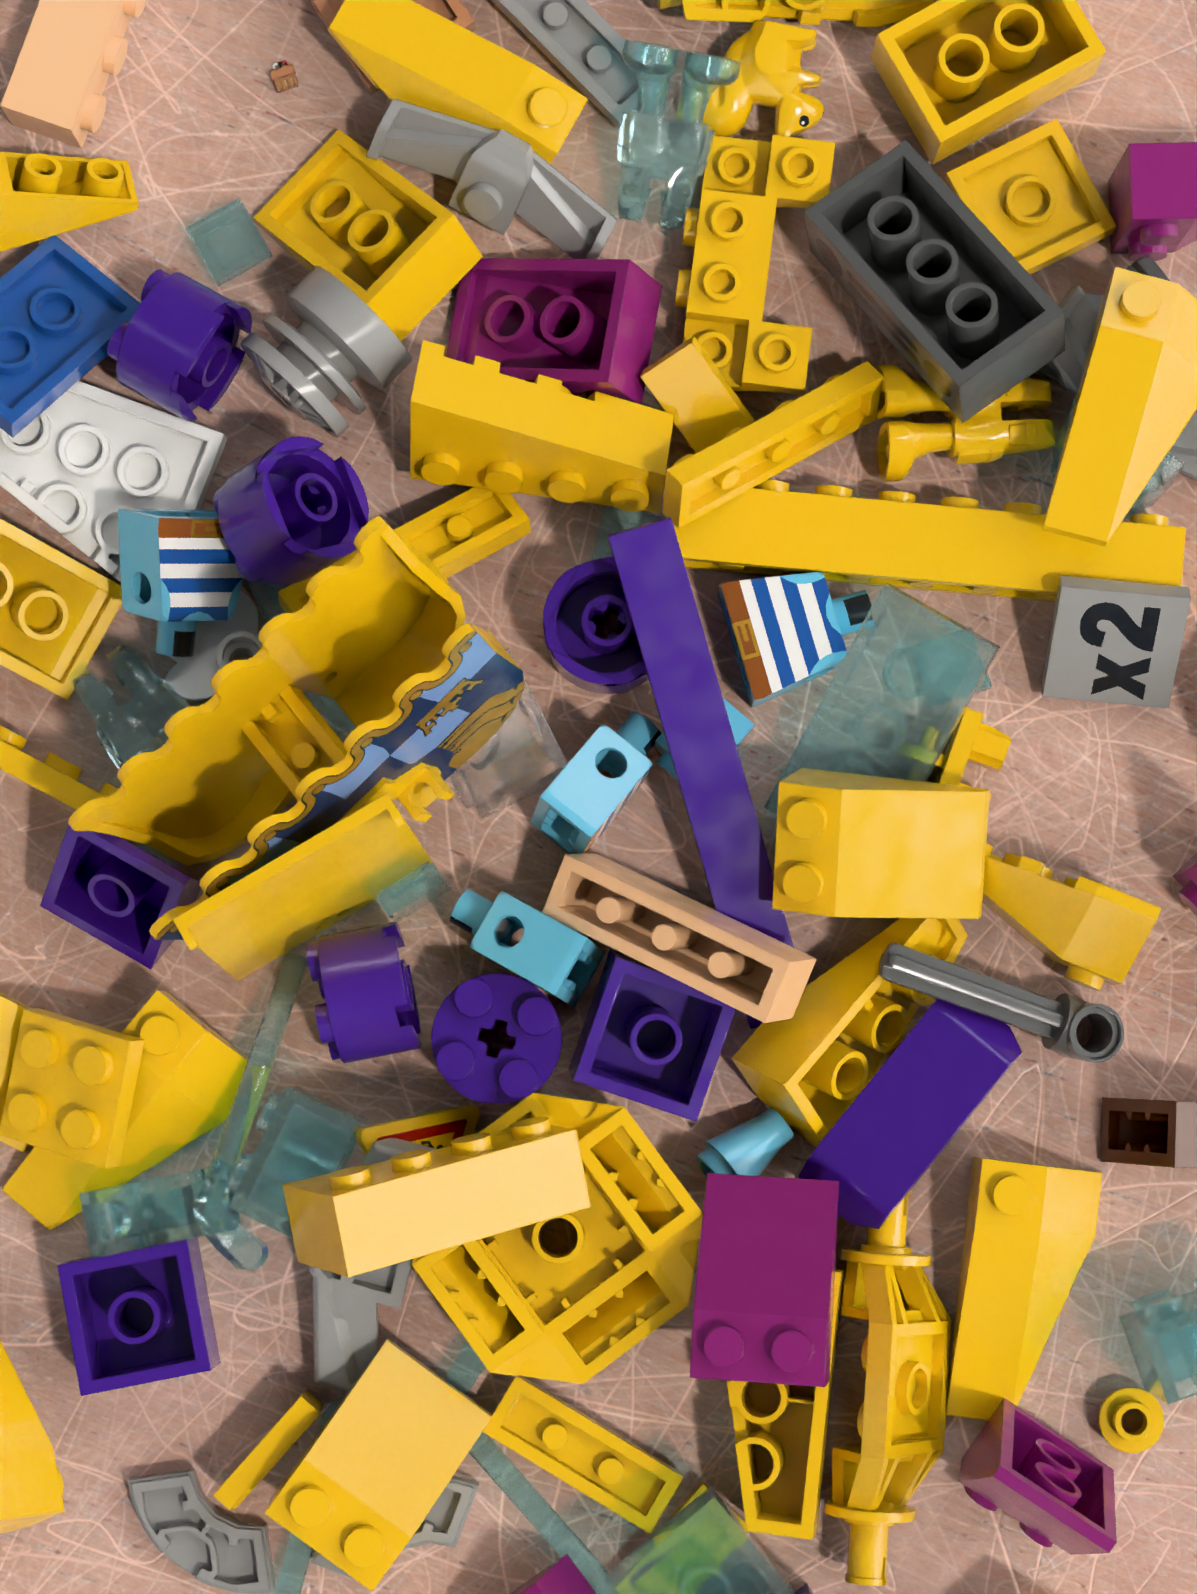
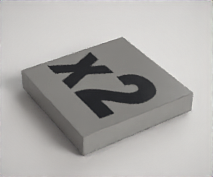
M1060 576L1041 682L1042 697L1169 708L1191 601L1189 587Z

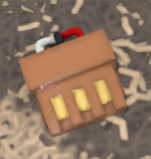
M283 60L272 65L274 70L269 71L278 93L299 86L293 63L288 65L287 61Z

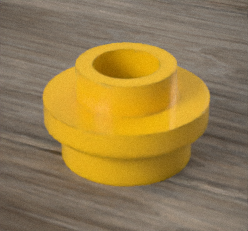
M1122 1387L1111 1392L1102 1402L1098 1413V1425L1104 1439L1115 1449L1125 1453H1140L1151 1448L1159 1440L1164 1428V1414L1159 1402L1147 1391L1137 1387ZM1130 1409L1140 1410L1143 1416V1424L1135 1432H1126L1121 1425L1123 1414Z

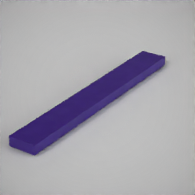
M666 517L608 534L607 538L714 908L716 911L794 948L784 911L772 909L773 872L672 518ZM745 1014L750 1029L759 1027L762 1023Z

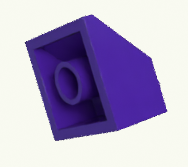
M68 825L40 906L145 967L152 969L174 940H155L149 932L151 925L167 911L195 902L201 887L199 886V880L127 839L94 831H74Z

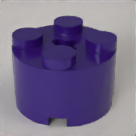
M158 269L147 279L141 293L142 302L130 323L124 322L120 324L112 334L107 354L109 357L117 360V378L123 386L182 419L191 422L197 419L193 413L196 407L200 406L209 411L217 404L232 383L245 355V351L236 347L240 329L248 334L251 333L252 316L247 308L180 272L168 274Z
M298 436L279 442L233 473L214 494V509L218 514L224 539L236 557L237 569L245 579L253 583L266 581L275 585L289 586L314 576L322 569L329 567L356 549L353 544L356 535L360 532L361 527L368 523V501L358 475L342 456L334 461L330 456L321 451L319 448L325 444L314 438Z
M613 557L591 560L580 565L578 564L564 572L551 588L543 611L545 644L554 666L568 681L577 687L594 693H626L648 680V676ZM610 613L616 614L618 616V628L622 633L620 635L610 633L606 639L597 637V627L592 620L596 618L604 621Z
M397 921L319 936V940L316 942L306 943V957L311 979L313 982L318 981L321 996L326 1001V1003L315 1005L318 1031L322 1043H328L332 1060L341 1059L343 1063H350L421 1049V1042L417 1035L421 1033L415 989L410 965H406L405 960H400L398 948L405 947Z
M495 973L480 975L464 981L445 998L433 1022L431 1042L438 1070L455 1090L478 1102L505 1104L531 1095L547 1082L558 1065L562 1052L563 1034L558 1014L542 991L522 978ZM498 1020L508 1023L506 1028L507 1034L516 1037L513 1050L502 1049L498 1058H493L488 1055L489 1044L480 1041L481 1032L484 1028L488 1030L494 1029Z

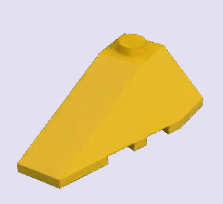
M344 0L327 29L377 89H381L391 102L393 99H398L494 130L503 129L531 144L532 149L550 164L558 154L588 101V98L535 64L412 0Z
M1115 267L1101 299L1042 530L1105 547L1197 410V299L1179 283Z
M935 918L898 919L807 985L793 1018L769 1023L762 1022L732 1057V1060L756 1096L767 1106L774 1108L792 1128L815 1148L905 1039V1033L919 1006L931 1004L935 999L883 980L879 976V960L882 953H884L890 943H899L954 963L968 937L960 920Z
M156 990L122 1031L124 1034L144 1039L145 1042L120 1167L104 1169L34 1146L2 1188V1191L50 1231L54 1230L149 1168L156 1166L184 1146L224 1123L266 1072L171 993Z
M973 1156L948 1375L946 1415L989 1420L1003 1398L1018 1406L1094 1241L1102 1172Z

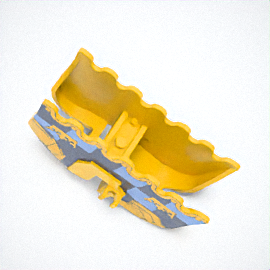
M379 515L371 519L356 535L353 544L357 548V553L351 561L342 566H329L313 576L305 590L310 598L302 609L294 613L277 615L262 627L258 635L262 646L253 657L246 660H234L216 672L210 684L215 693L210 700L200 706H188L179 710L167 721L163 731L168 736V740L162 747L153 752L139 753L122 765L117 774V778L122 785L114 794L108 797L92 799L70 816L68 824L74 831H94L142 843L187 866L215 860L246 841L251 844L250 849L241 857L223 861L205 873L199 883L203 890V894L199 899L189 905L178 906L167 911L151 925L149 932L155 940H184L173 921L174 918L387 793L391 799L399 800L414 820L426 823L432 815L423 807L427 808L436 798L449 801L455 795L445 780L479 751L513 713L524 690L522 669L491 632L473 624L470 625L468 622L464 624L466 614L460 594L430 559L399 537ZM306 690L334 699L357 727L347 736L344 743L305 696L304 692ZM293 797L297 799L298 802L289 811L278 814Z

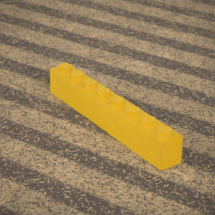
M768 479L679 529L674 525L686 569L770 577L823 572L826 582L1056 602L1060 576L1182 586L1186 527L1168 526L1169 518L1166 516L1134 514L1130 516V522H1121L1104 547L1042 530L1045 515L1042 514V506L1024 502L1004 504V511L978 509L979 501L967 497L941 498L940 505L915 503L916 495L902 491L878 492L877 499L852 497V489L835 485L816 486L814 494L789 492L790 484Z

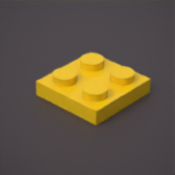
M1057 118L947 172L944 178V182L1030 275L1112 235L1117 226Z
M40 1008L23 1009L0 1125V1135L104 1169L120 1167L145 1040Z

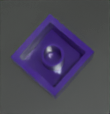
M610 949L573 1054L569 1072L575 1082L697 1122L736 1009L619 951Z
M197 1235L74 1259L57 1265L81 1396L211 1371L221 1363Z

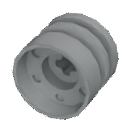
M315 266L287 295L289 303L302 322L294 328L281 318L268 314L263 320V324L279 343V346L275 349L262 337L252 332L240 345L253 361L262 381L285 405L303 420H308L320 426L331 436L338 438L348 428V424L332 402L336 399L351 412L360 415L366 407L360 394L351 382L359 376L368 384L384 390L412 361V358L403 343L367 304L334 275L320 266Z

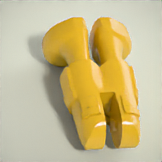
M894 364L877 365L875 367L883 375L877 411L878 419L901 418L910 413L943 411V414L949 419V423L884 422L879 430L877 439V465L879 476L883 482H899L909 474L914 461L928 453L946 451L948 458H951L955 465L982 462L989 463L1001 459L1003 455L1038 451L1055 445L1054 422L1052 420H1002V412L1029 411L1051 406V382L1027 377L962 423L926 382L911 378L901 367Z

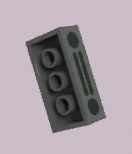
M906 140L804 211L811 253L962 423L1065 351L1064 311Z

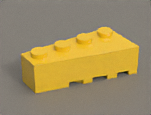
M427 340L422 341L410 402V478L427 480L430 483L442 486L455 484L490 489L500 494L520 493L549 497L564 503L584 502L613 506L628 512L642 510L661 513L674 414L597 391L585 399L572 395L562 385L561 380L538 374L535 382H528L499 373L500 362L476 355L471 365L444 357L445 346Z
M549 1117L529 1118L512 1123L510 1125V1133L491 1137L490 1133L466 1135L453 1139L449 1147L431 1151L428 1149L408 1151L394 1155L387 1161L345 1168L329 1174L282 1184L297 1262L349 1278L589 1208L591 1205L577 1131L572 1128L551 1125Z
M835 1268L830 1380L825 1387L727 1380L729 1404L732 1409L736 1438L735 1448L746 1531L813 1540L818 1530L845 1269Z

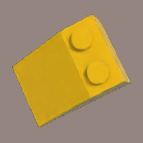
M338 129L253 219L309 272L315 266H320L345 284L373 310L402 342L483 256L452 212L379 158L374 160L366 157L368 150Z
M0 519V665L68 701L122 605L121 585Z
M808 768L797 770L779 782L772 909L828 917L979 919L982 914L990 789Z
M387 1338L272 1495L265 1514L373 1592L413 1537L492 1418V1414Z

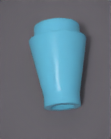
M770 1107L761 1115L705 1141L706 1149L696 1156V1161L706 1177L707 1173L759 1176L781 1148L794 1138V1134L783 1117L774 1108Z

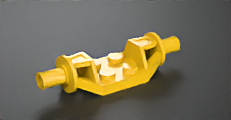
M911 1190L880 1229L868 1227L867 1244H860V1248L840 1249V1259L847 1261L841 1315L869 1320L868 1335L863 1342L861 1351L862 1366L866 1371L865 1396L857 1418V1428L862 1438V1444L833 1447L832 1499L825 1501L824 1512L827 1515L842 1518L845 1522L850 1523L845 1581L857 1585H887L886 1567L889 1526L916 1520V1509L906 1504L944 1452L952 1320L922 1266H931V1256L913 1253L911 1247H906L908 1198ZM897 1280H898V1283H899V1285H900V1288H901V1290H902V1293H903V1295H904V1298H905V1300H906V1303H907L908 1307H904V1305H903L902 1298H901V1294H900L899 1287H898V1284H897Z

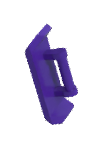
M937 999L815 1148L800 1171L799 1179L839 1181L838 1214L850 1224L880 1229L1022 1053L1010 1026Z

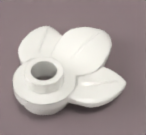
M240 590L235 614L228 621H197L194 656H170L178 663L172 667L164 680V687L186 700H209L215 693V690L210 685L211 680L219 669L230 663L237 655L246 654L253 657L261 649L262 643L258 639V610L247 595Z

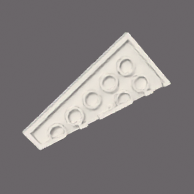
M78 381L15 437L12 438L0 428V486L121 583L118 509L200 510L227 438L223 433Z

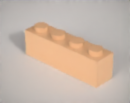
M40 0L0 105L11 124L82 149L88 131L95 133L103 120L106 109V97L102 96L109 75H117L124 64L128 48V41L124 38L131 16L138 18L142 14L147 0Z
M597 853L565 854L542 911L543 914L763 1023L793 1018L817 960L802 951Z

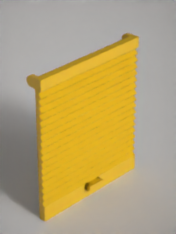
M387 793L174 918L173 921L191 951L198 947L238 982L435 865Z

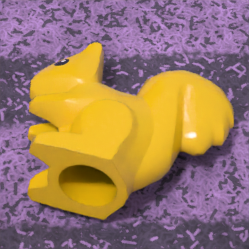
M767 20L753 22L751 29L731 44L720 69L707 66L704 67L698 77L691 78L687 92L683 95V109L689 123L706 136L729 137L737 134L746 125L753 104H758L776 109L775 135L794 137L817 125L823 117L824 106L819 99L803 93L802 90L820 87L822 75L801 69L802 53L810 51L816 46L817 31Z

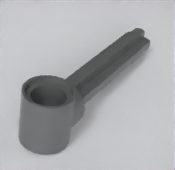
M890 943L880 957L879 976L883 980L1042 1036L1043 1046L1063 1057L1099 1063L1111 1059L1122 1046L1124 1040L1122 1020L1112 1008L1106 1005L1090 1003L1065 993L1053 1000L899 943ZM1088 1016L1092 1024V1034L1089 1041L1081 1047L1076 1037V1030L1081 1019Z

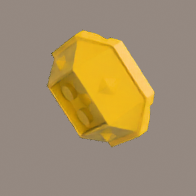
M532 1093L479 1133H490L491 1137L510 1133V1125L512 1123L535 1117H549L551 1125L576 1129L591 1207L555 1217L568 1220L575 1227L578 1240L574 1248L565 1254H553L547 1251L541 1244L539 1236L541 1227L548 1221L545 1220L414 1258L412 1266L490 1373L584 1384L689 1305L703 1212L624 1106Z

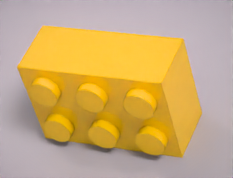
M939 0L878 33L871 61L930 162L934 165L1093 77L1106 50L1076 0Z

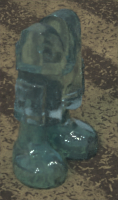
M626 39L622 58L624 63L636 73L638 105L637 110L630 109L628 113L624 112L621 118L619 142L617 144L618 161H621L618 192L619 219L635 222L642 221L645 205L651 192V188H649L650 179L659 178L665 180L664 191L661 190L659 226L681 230L686 219L687 207L690 208L698 177L703 175L709 163L708 158L715 130L711 129L709 124L702 122L708 101L718 87L728 86L736 82L740 74L741 61L685 50L682 65L681 91L676 116L668 120L664 116V108L670 79L676 68L679 49L666 45Z
M124 643L105 656L116 671V676L121 685H126L134 695L122 707L113 697L115 692L102 682L91 668H88L72 680L78 697L97 726L95 730L101 746L105 748L118 769L131 757L142 752H153L161 744L166 743L168 736L163 731L165 724L179 710L190 706L175 691L173 686L166 682L165 679H160L144 660Z

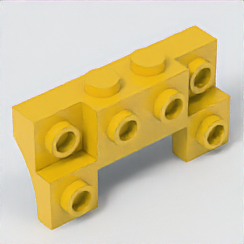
M709 135L700 208L687 207L682 245L695 247L692 270L679 269L675 307L687 308L683 343L695 336L733 391H763L804 395L813 328L762 322L776 207L808 209L829 194L835 142L772 135L771 142Z

